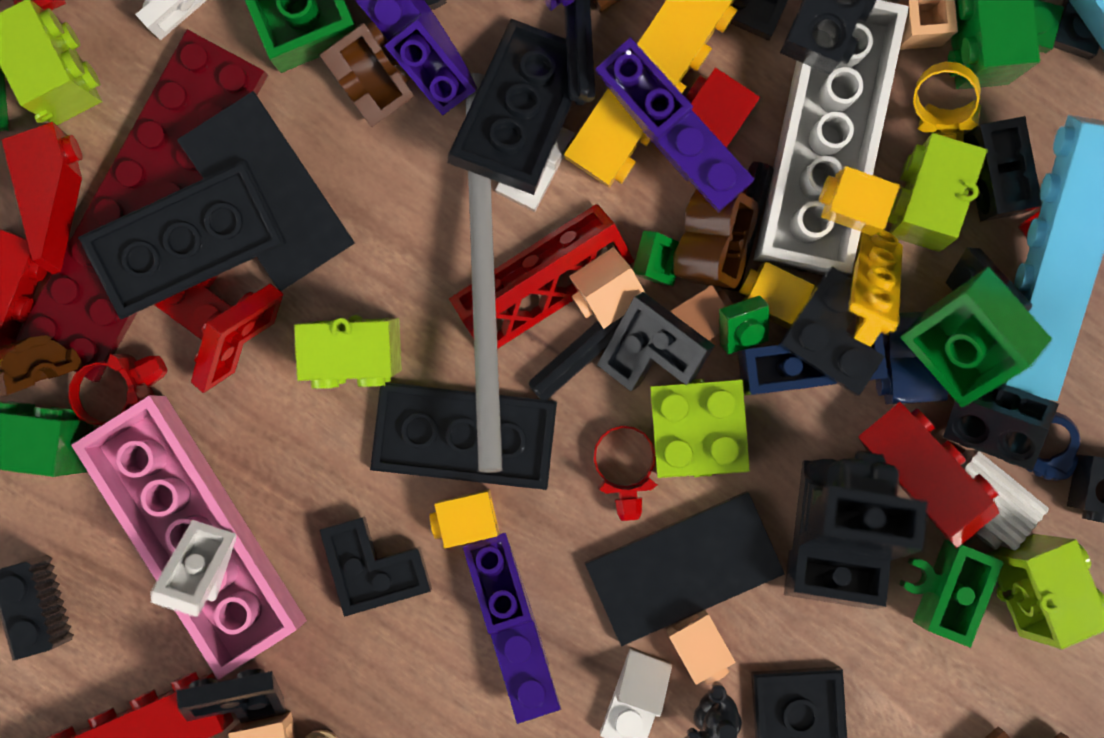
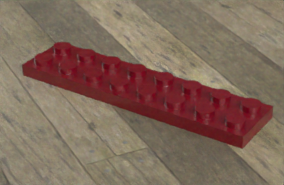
M186 30L69 241L61 272L51 274L15 340L19 341L29 337L47 335L51 337L50 340L58 342L64 348L74 349L84 366L95 362L108 363L110 354H115L137 313L120 320L78 237L203 180L177 139L250 92L254 91L258 95L268 77L264 70L194 32ZM108 366L94 367L84 377L92 382H100Z

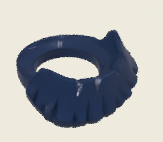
M1056 412L1052 423L1060 424L1068 430L1070 435L1069 444L1063 452L1052 456L1050 459L1038 457L1033 473L1035 476H1042L1046 480L1053 479L1059 481L1068 479L1076 469L1079 462L1076 453L1079 450L1081 438L1075 423L1066 415Z

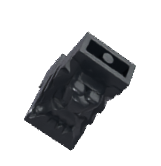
M858 451L854 458L802 461L792 550H789L784 587L785 596L866 609L886 607L891 560L923 551L928 501L897 496L899 471L895 466L886 464L883 454Z

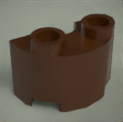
M373 21L366 25L362 22L319 53L328 69L371 128L414 97L406 85L412 80L396 59H393L391 62L382 51V47L387 41Z
M47 335L29 337L0 346V397L32 387L36 382L46 378L51 379L82 368L84 364L74 349L64 348L58 342L50 340L51 337Z

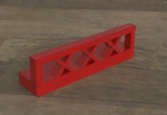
M595 204L494 269L496 318L504 319L501 329L497 331V349L572 302L571 296L578 291L573 283L567 287L556 286L559 276L569 269H581L593 261L597 252L613 242L618 253L629 265L634 262L615 223L598 204ZM472 284L448 299L474 339ZM530 294L541 295L538 306L530 311L519 310L522 299Z

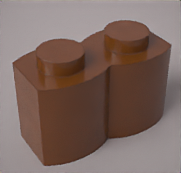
M696 189L685 209V233L673 254L674 275L690 283L735 289L744 271L747 253L746 245L750 241L755 229L758 202L741 192L718 213Z

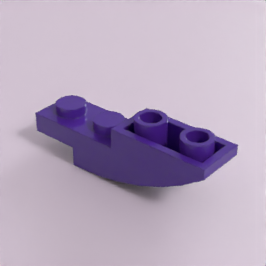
M355 0L388 39L384 45L442 116L477 90V86L459 52L425 0Z
M631 37L595 68L610 91L681 176L696 187L718 213L753 183L754 178L692 111L693 106Z
M499 534L497 537L462 546L488 634L492 638L516 723L519 724L562 710L541 636L507 534Z

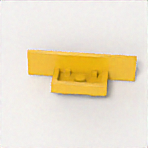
M885 230L873 236L860 232L849 310L857 314L854 339L870 347L880 332L886 335L890 330L894 331L899 319L903 245L899 243L893 234Z

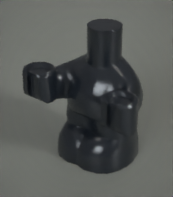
M713 682L711 691L709 690L700 700L699 706L695 709L693 719L700 731L690 728L687 731V737L684 738H737L741 730L742 719L736 703L727 695L724 686L720 682Z

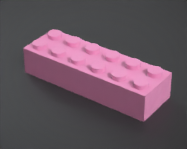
M149 395L71 445L156 581H158L192 520L236 534V541L216 600H206L198 617L175 610L218 680L290 635L307 621L166 396Z

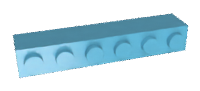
M1073 115L1067 116L1065 127L1061 126L1056 133L1053 144V152L1056 158L1052 172L1047 173L1042 181L1040 199L1043 203L1038 219H1034L1030 224L1027 234V244L1030 248L1026 262L1021 263L1017 269L1014 285L1033 305L1029 313L1052 337V341L1030 368L1003 383L1053 401H1058L1104 253V120Z

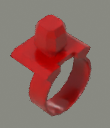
M110 354L108 363L95 362L88 364L74 374L69 384L68 399L72 410L79 419L92 425H104L107 422L98 421L89 416L80 401V384L90 370L94 367L105 365L121 373L129 389L127 391L126 404L122 410L124 412L149 395L155 396L150 385L164 378L168 369L160 356H146L136 360L135 357L129 354Z
M622 425L607 430L599 437L594 446L593 461L596 471L603 478L598 489L606 494L619 493V498L615 499L617 515L621 521L639 520L642 514V497H637V491H648L658 486L649 478L655 467L656 453L652 441L644 432L635 427ZM620 428L633 429L641 433L649 442L652 451L651 466L646 475L637 482L628 485L615 484L606 479L599 471L596 462L597 447L602 438L611 431Z

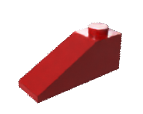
M50 122L1 140L32 261L53 275L61 272L82 181L78 161L82 160V152L73 135H66L54 122Z

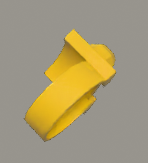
M942 62L932 65L922 73L916 83L913 98L916 114L920 117L918 130L924 133L936 132V134L964 142V130H972L978 126L981 105L979 104L981 87L978 77L970 68L956 62ZM943 72L957 73L967 78L973 85L977 100H973L964 107L952 110L941 109L930 103L923 107L920 104L917 93L922 82L930 76Z

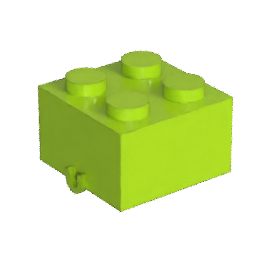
M24 0L0 12V67L20 106L36 114L34 118L37 123L48 121L59 125L103 102L96 90V87L101 85L100 80L92 66L87 61L82 62L76 48L80 47L81 44L71 26L67 22L61 24L51 9L43 10L32 0Z
M932 133L923 145L916 144L912 155L908 154L899 180L905 181L906 185L905 188H901L887 220L888 223L892 224L890 233L899 240L937 252H941L958 239L970 201L976 199L979 194L976 183L988 149ZM969 190L973 191L972 196H967Z
M353 315L348 320L339 318L327 321H309L294 325L297 381L311 380L312 389L339 387V384L346 383V379H357L358 387L384 386L385 382H390L391 377L402 371L399 318L363 319L359 315Z
M695 379L688 385L650 387L657 478L682 476L710 477L712 474L750 472L743 380L705 382V379Z
M1032 534L1027 536L1025 541L1015 551L1001 547L987 553L989 556L1004 561L997 579L999 587L996 593L999 600L1006 602L1019 637L1062 650L1104 632V595L1095 586L1089 571L1091 568L1089 555L1083 546L1078 543L1077 539ZM1010 590L1011 595L1008 597H1004L1003 591L1006 592Z

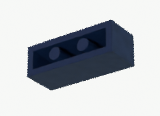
M880 332L871 348L885 356L883 336ZM779 345L744 349L737 352L744 395L837 384ZM886 358L883 359L870 380L888 378Z

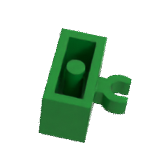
M944 539L934 567L922 559L910 557L907 563L921 570V579L916 583L900 580L899 585L913 594H923L913 619L915 624L929 632L971 648L1004 561L964 545H960L956 549L949 540Z

